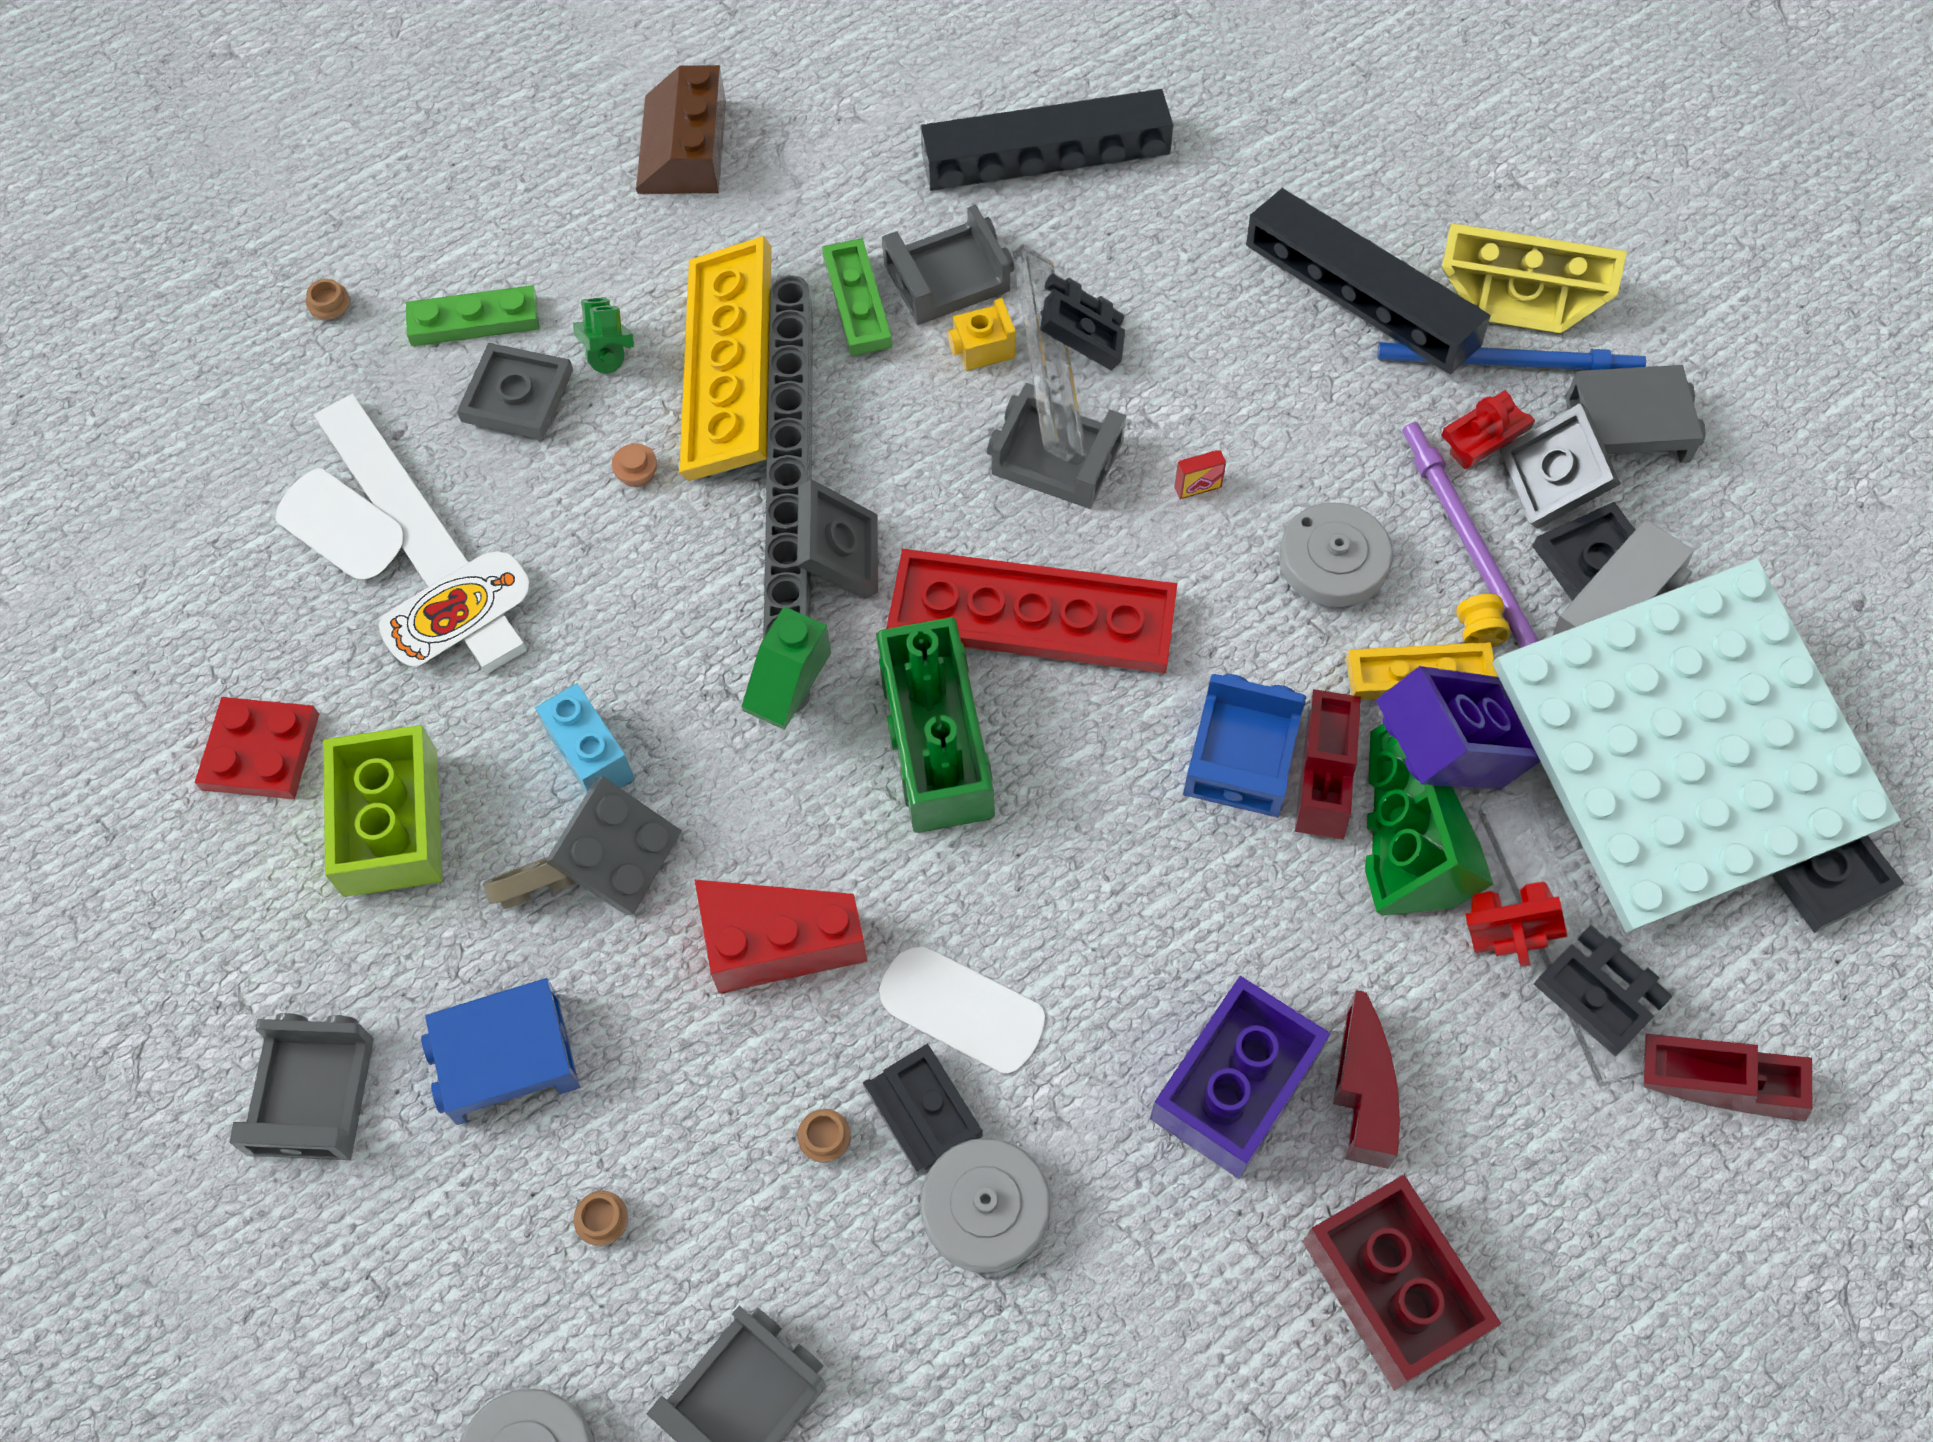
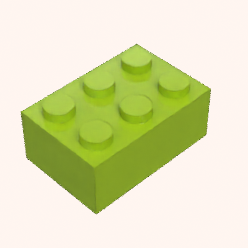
M417 725L323 739L325 876L343 897L443 882L437 749L424 727Z

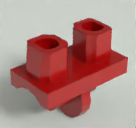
M1504 390L1495 397L1489 396L1480 400L1474 410L1444 427L1441 436L1451 446L1450 455L1462 468L1468 469L1530 430L1534 425L1535 419L1521 411L1514 403L1511 395Z
M1544 881L1525 884L1524 887L1519 889L1522 903L1502 907L1499 893L1493 891L1473 894L1471 913H1466L1465 916L1475 954L1494 950L1496 957L1517 953L1520 967L1531 966L1528 951L1547 948V941L1568 937L1560 897H1553L1547 883Z

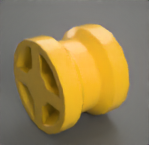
M1480 594L1462 601L1457 606L1458 620L1465 626L1462 632L1464 644L1491 642V646L1496 647L1510 638V626L1502 618V614L1505 611L1502 597L1496 594Z

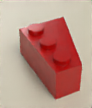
M694 879L710 973L719 994L868 962L854 894Z

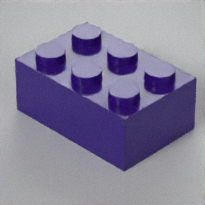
M1419 666L1375 700L1384 715L1382 720L1386 730L1397 739L1406 756L1405 764L1408 771L1421 785L1501 790L1541 762L1499 677Z
M1240 975L1155 1100L1150 1120L1240 1180L1318 1059L1331 1033Z

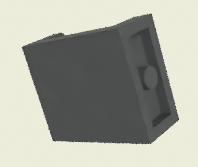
M976 205L967 207V222L965 224L907 245L904 244L898 231L882 236L884 266L917 325L1010 291V273L1014 272L1013 258L1006 247L1001 248L991 219L989 217L984 218Z
M1683 365L1577 371L1565 397L1568 410L1580 403L1588 409L1607 454L1677 450L1680 463L1691 462L1699 446L1705 440V424L1702 419H1698L1694 406L1695 389L1693 384L1687 381Z
M1025 383L1019 396L1013 395L1008 402L1004 416L1006 422L1002 430L995 429L989 440L987 454L992 456V475L1091 510L1124 441L1126 415L1109 409L1104 422L1101 423L1036 400L1034 397L1035 385Z
M292 1013L277 1014L275 1020L258 1019L255 1030L263 1037L264 1041L247 1122H233L229 1143L247 1156L351 1161L374 1038L359 1024L357 1019L343 1015L328 1016L326 1022L308 1021L306 1017Z
M739 1305L732 1313L734 1317L733 1322L671 1396L666 1400L661 1395L646 1414L676 1442H782L827 1387L824 1380L818 1375L824 1365L802 1345L798 1344L791 1351L778 1340L776 1336L782 1330L781 1327L757 1307L750 1315Z

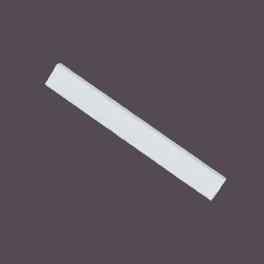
M353 393L313 414L370 502L401 525L404 534L401 548L427 587L468 563ZM504 614L463 639L486 675L527 651L524 643Z

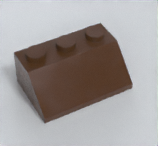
M679 65L645 96L636 182L637 194L719 193L726 97L720 65Z

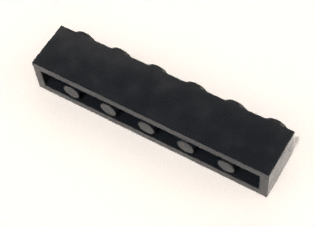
M1163 89L920 125L922 157L930 191L1169 155L1171 153L1174 126Z
M1281 188L1250 214L1246 241L1247 247L1450 375L1482 346L1491 316L1489 313L1284 188Z

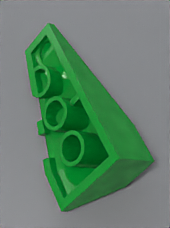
M1384 724L1370 731L1368 783L1374 787V809L1372 813L1367 814V829L1373 832L1372 854L1366 856L1365 873L1376 912L1385 916L1453 909L1472 898L1473 894L1481 893L1494 885L1481 844L1452 786L1421 785L1408 771L1405 764L1406 756L1397 739L1389 734Z

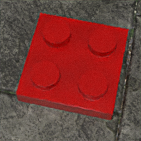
M221 697L194 783L202 791L295 800L319 718V712L314 705Z

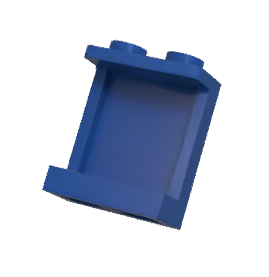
M1212 674L1183 795L1278 818L1285 798L1289 769L1306 695L1296 693L1293 689L1283 685L1266 686L1248 682L1245 678L1235 674L1223 676Z
M548 978L425 1015L428 1033L421 1036L422 1047L429 1065L435 1064L438 1081L431 1084L433 1100L440 1114L445 1112L456 1125L468 1122L466 1113L552 1086L556 1088L559 1094L580 1088L558 994Z

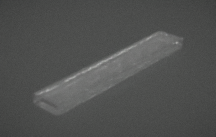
M1022 244L1013 252V259L1043 447L1047 452L1077 466L1086 459L1087 452L1069 349L1067 345L1040 331L1044 299L1051 293L1044 286L1048 277L1052 273L1055 274L1054 263Z
M1528 793L1482 805L1478 814L1518 904L1522 903L1519 889L1524 887L1525 884L1541 881L1547 883L1553 897H1560L1568 937L1547 941V948L1538 949L1546 968L1571 944L1589 957L1592 952L1577 940L1588 928V925ZM1605 965V966H1604L1603 968H1601V969H1602L1607 975L1610 976V973H1609V971H1608V969H1607V967H1606V965ZM1567 1015L1599 1087L1644 1074V1048L1638 1035L1615 1057Z

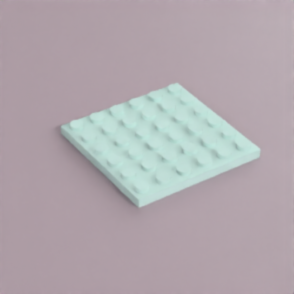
M1758 558L1503 654L1492 662L1626 933L1888 828L1901 821Z

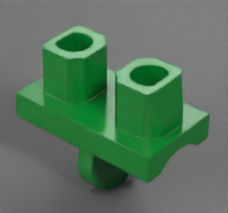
M607 297L581 300L583 322L573 323L574 336L586 347L585 356L587 362L595 371L605 374L615 372L624 361L625 352L623 346L626 348L634 347L633 334L621 324L620 309L617 306H611L610 300Z

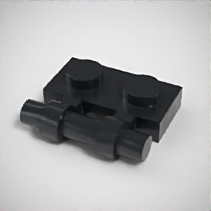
M1052 273L1044 286L1051 293L1044 299L1040 331L1112 371L1122 362L1125 329L1120 326L1124 321L1125 315L1114 309L1113 303L1103 296L1096 298L1083 291L1082 285L1070 277L1065 280Z
M1590 925L1577 940L1590 950L1592 954L1587 957L1571 944L1538 977L1534 985L1616 1057L1654 1017L1638 1001L1644 997L1660 1011L1673 995L1657 982L1660 977L1649 967L1643 970L1620 950L1623 945L1612 935L1606 938L1595 927ZM1607 965L1630 986L1626 990L1623 989L1601 968Z

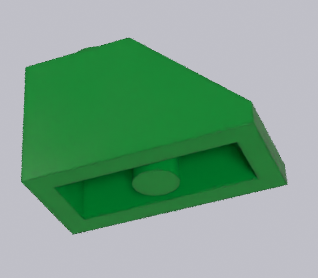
M785 606L783 607L759 646L741 706L742 711L783 730L787 728L831 655L826 624Z

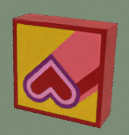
M1221 450L1197 455L1178 462L1174 488L1179 499L1222 488L1226 460Z

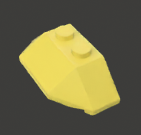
M1451 223L1441 268L1459 296L1491 315L1490 323L1561 334L1618 295L1627 251Z

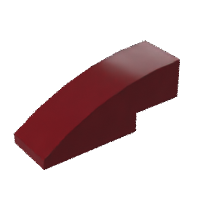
M1313 689L1303 752L1295 832L1344 840L1351 816L1353 777L1357 766L1360 696Z
M1356 990L1347 1007L1333 1104L1353 1109L1346 1160L1388 1169L1398 1156L1400 1130L1398 1085L1391 1051L1380 1019L1367 992Z
M1646 1034L1643 1087L1704 1105L1806 1122L1813 1109L1812 1058L1758 1052V1045Z

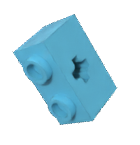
M578 683L535 707L548 736L586 794L595 779L602 776L619 788L635 780L626 755Z

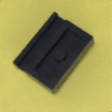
M928 1043L887 1067L880 1075L863 1082L866 1093L917 1177L923 1174L924 1170L931 1167L950 1148L962 1142L983 1137V1130Z

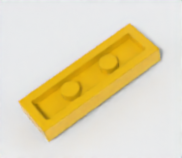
M1491 642L1349 649L1346 656L1351 695L1360 696L1361 700L1379 698L1419 666L1497 677V673L1492 665L1494 656Z

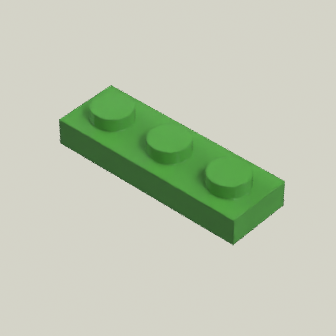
M863 238L822 246L823 260L850 356L892 348V336Z
M534 285L406 302L408 340L411 346L538 330V302Z

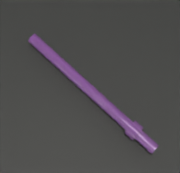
M1418 422L1406 425L1402 429V433L1416 456L1413 462L1422 478H1428L1490 593L1502 597L1505 607L1502 615L1508 622L1520 648L1538 642L1537 636L1444 470L1446 463L1438 448L1431 447Z

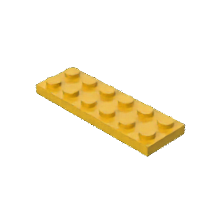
M764 236L689 260L679 472L688 481L767 460L772 246Z

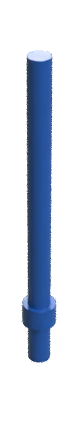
M1379 342L1378 360L1430 362L1401 343ZM1480 347L1463 364L1587 371L1646 367V356L1611 354L1609 349H1591L1589 353Z

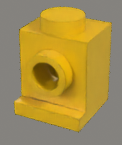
M1003 298L994 300V306L953 316V329L947 331L948 342L953 356H961L966 371L1015 358L1016 330Z

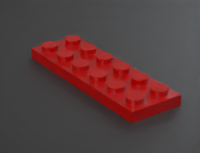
M902 548L886 629L952 617L957 621L961 643L966 648L1166 673L1178 583Z

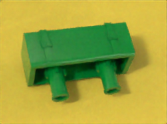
M951 617L878 631L876 638L882 688L890 711V715L886 716L892 749L898 752L905 805L909 808L913 832H927L994 818L995 806L991 765L988 753L985 752L968 675L969 668L964 644L961 643L956 619Z

